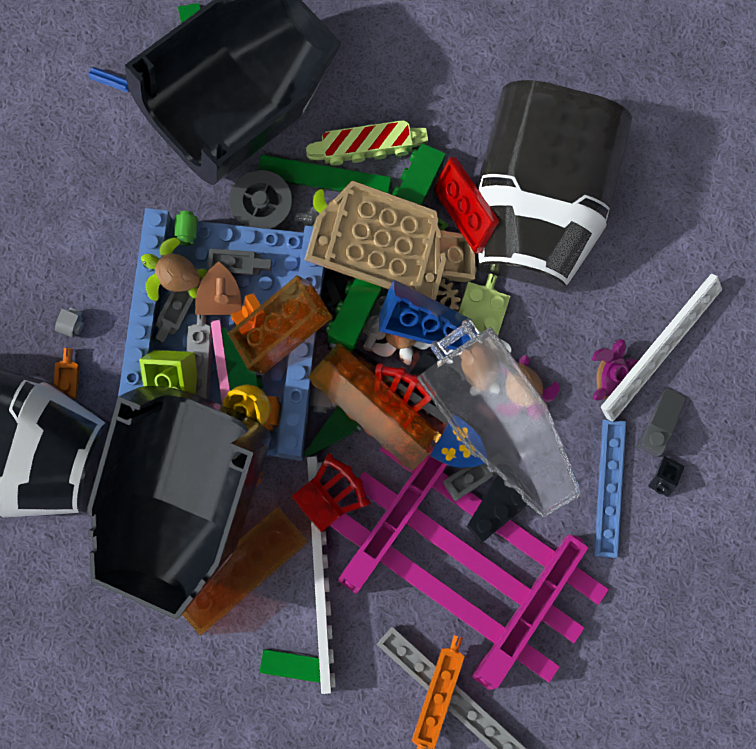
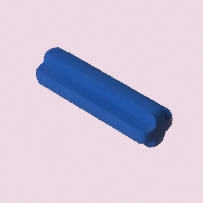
M91 67L88 75L91 80L124 92L129 91L126 78Z

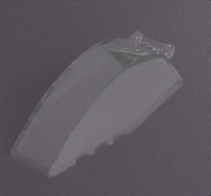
M466 319L459 328L443 339L432 342L430 344L431 349L439 361L420 374L417 379L469 452L475 458L478 456L488 465L487 468L492 473L495 471L504 479V484L509 488L513 487L522 496L521 499L543 518L580 497L582 491L547 404L493 328L489 327L479 333L472 321ZM466 333L469 335L470 340L451 353H446L444 348Z

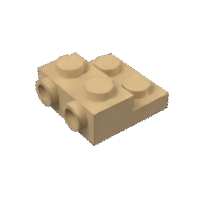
M440 230L442 238L437 239L435 232L434 275L438 274L440 267L441 240L442 250L446 257L442 277L447 278L449 281L465 283L474 280L476 275L475 253L461 233Z

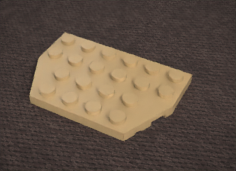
M351 181L316 217L304 260L390 289L394 279L436 301L446 257L440 240V267L438 274L434 275L435 232L437 239L442 238L435 210Z

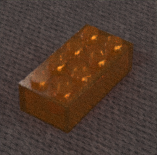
M296 275L228 332V335L248 370L263 375L333 317L312 283Z

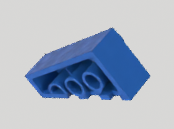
M393 279L378 315L379 331L466 353L474 337L472 319Z

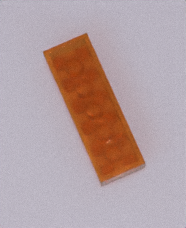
M340 343L329 352L307 377L316 388L321 389L329 397L331 402L341 407L350 419L360 424L368 435L373 436L379 441L386 451H390L403 466L408 467L411 471L430 454L441 436L435 428Z
M276 507L239 540L235 552L182 614L199 636L204 635L309 544V541L279 507Z

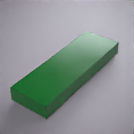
M263 649L259 673L321 683L319 658Z

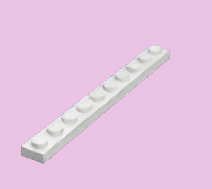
M307 457L309 481L315 477L322 462L317 463V457ZM311 522L321 694L331 693V688L335 687V673H330V664L334 663L333 649L328 647V640L332 639V625H327V616H331L330 601L326 602L325 592H330L329 578H324V569L328 568L327 554L323 555L322 545H327L326 531L320 533Z

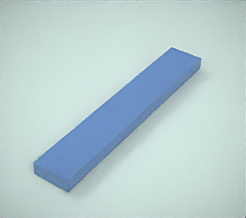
M604 419L602 422L594 556L618 558L626 421L614 420L612 422Z

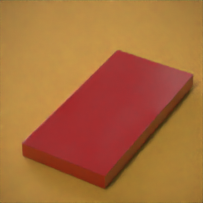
M450 157L433 191L474 253H481L499 223V219L458 159Z

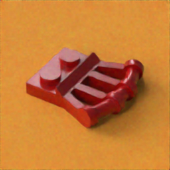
M377 363L375 370V393L365 413V417L405 437L417 411L433 399L437 392L434 389L430 390L420 379L419 375H412L406 372V369L403 367H387L384 364ZM383 375L395 377L388 394L383 392ZM401 380L409 383L402 401L393 397ZM416 387L424 397L414 406H411L408 402Z
M329 452L315 477L291 496L320 533L344 513L371 505L370 499L366 497L361 478H357L354 475L350 465L347 466L333 458L334 455ZM328 465L340 472L324 486L319 482ZM345 477L350 485L333 499L327 490L341 478ZM352 490H355L358 503L340 508L337 503Z

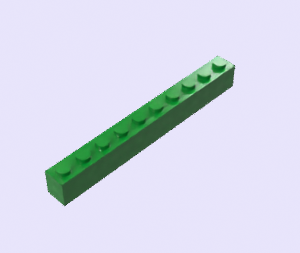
M421 143L418 150H413L409 159L412 163L409 168L405 167L400 178L403 182L400 187H395L392 195L423 206L443 164L445 153ZM355 278L354 282L349 281L345 290L347 297L345 301L340 300L335 311L338 315L335 321L330 320L325 331L328 333L327 341L353 352L383 287Z

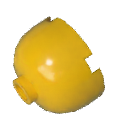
M247 384L235 387L228 392L222 401L223 406L242 413L262 425L267 422L271 412V405L267 395L259 387Z

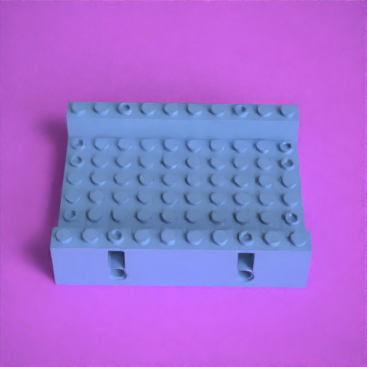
M145 208L118 396L138 387H143L139 361L143 356L153 350L187 352L188 326L197 324V315H195L196 299H193L178 331L174 335L168 333L163 344L154 340L159 328L155 327L156 320L171 291L160 284L158 300L152 301L148 297L146 281L155 274V270L147 268L142 263L141 256L150 253L161 258L159 252L161 244L168 239L174 238L175 219L166 210ZM198 221L197 239L194 240V245H178L172 253L187 258L196 270H207L210 248L254 251L256 254H261V259H271L273 262L272 271H260L259 275L232 274L240 290L241 310L242 306H244L245 296L254 293L262 306L264 313L261 327L240 333L231 319V315H206V325L211 326L212 321L220 320L222 327L227 329L257 371V375H262L264 388H261V390L267 396L279 398V403L281 404L279 426L274 427L273 431H269L271 441L266 457L303 461L321 314L320 305H322L326 272L325 267L304 260L314 227L305 226L304 233ZM212 339L209 400L222 405Z

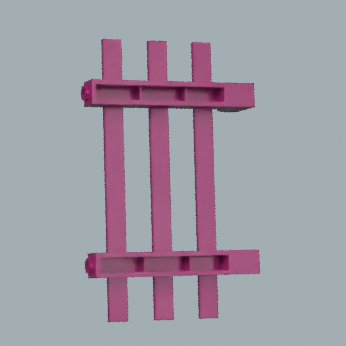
M390 435L379 451L408 470L412 475L397 495L366 472L362 473L360 478L363 481L362 485L366 496L387 511L372 532L345 513L330 525V527L360 547L340 575L338 582L357 594L377 564L381 562L494 643L491 650L482 658L470 676L488 690L497 689L516 660L550 683L560 666L527 644L541 621L572 643H575L584 627L553 606L552 603L565 583L597 605L600 604L609 589L576 567L589 547L584 545V540L577 535L569 534L564 537L554 551L509 520L495 533L544 567L531 589H529L417 509L431 487L471 516H473L482 501L471 492L456 502L442 483L449 478V476L443 473L447 465L429 456L437 441H435L425 457L422 458ZM405 524L519 604L506 627H503L391 547V544Z

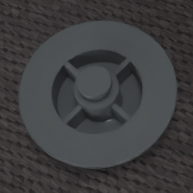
M255 170L244 174L235 182L230 192L229 204L233 216L241 225L272 229L280 225L288 216L292 205V196L287 183L279 175L266 170Z

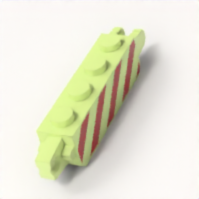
M404 120L326 131L322 135V141L307 145L306 155L311 161L325 160V164L330 163L331 166H338L343 164V161L350 160L354 163L363 162L365 158L370 157L379 160L391 154L405 156L408 152H412L413 147L420 146L421 143L427 144L428 136L426 128H410L409 123Z

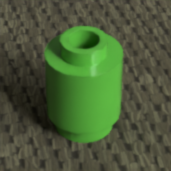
M180 211V214L175 215L174 238L180 240L179 245L192 246L194 245V240L197 239L198 217L194 216V213L191 211Z

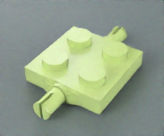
M488 274L486 285L480 286L471 282L467 283L458 313L472 319L473 329H478L483 336L496 339L510 296L495 290L494 286L497 276Z

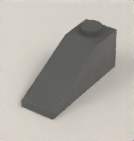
M665 387L636 447L655 457L662 455L673 433L686 397Z

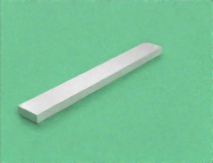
M710 274L600 408L608 420L613 422L719 295L722 287L718 276Z

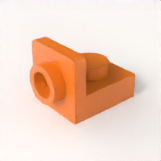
M254 293L245 296L242 310L231 314V319L240 333L261 327L264 310Z

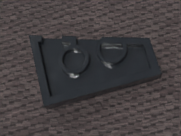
M504 465L466 525L480 544L533 501L531 496Z

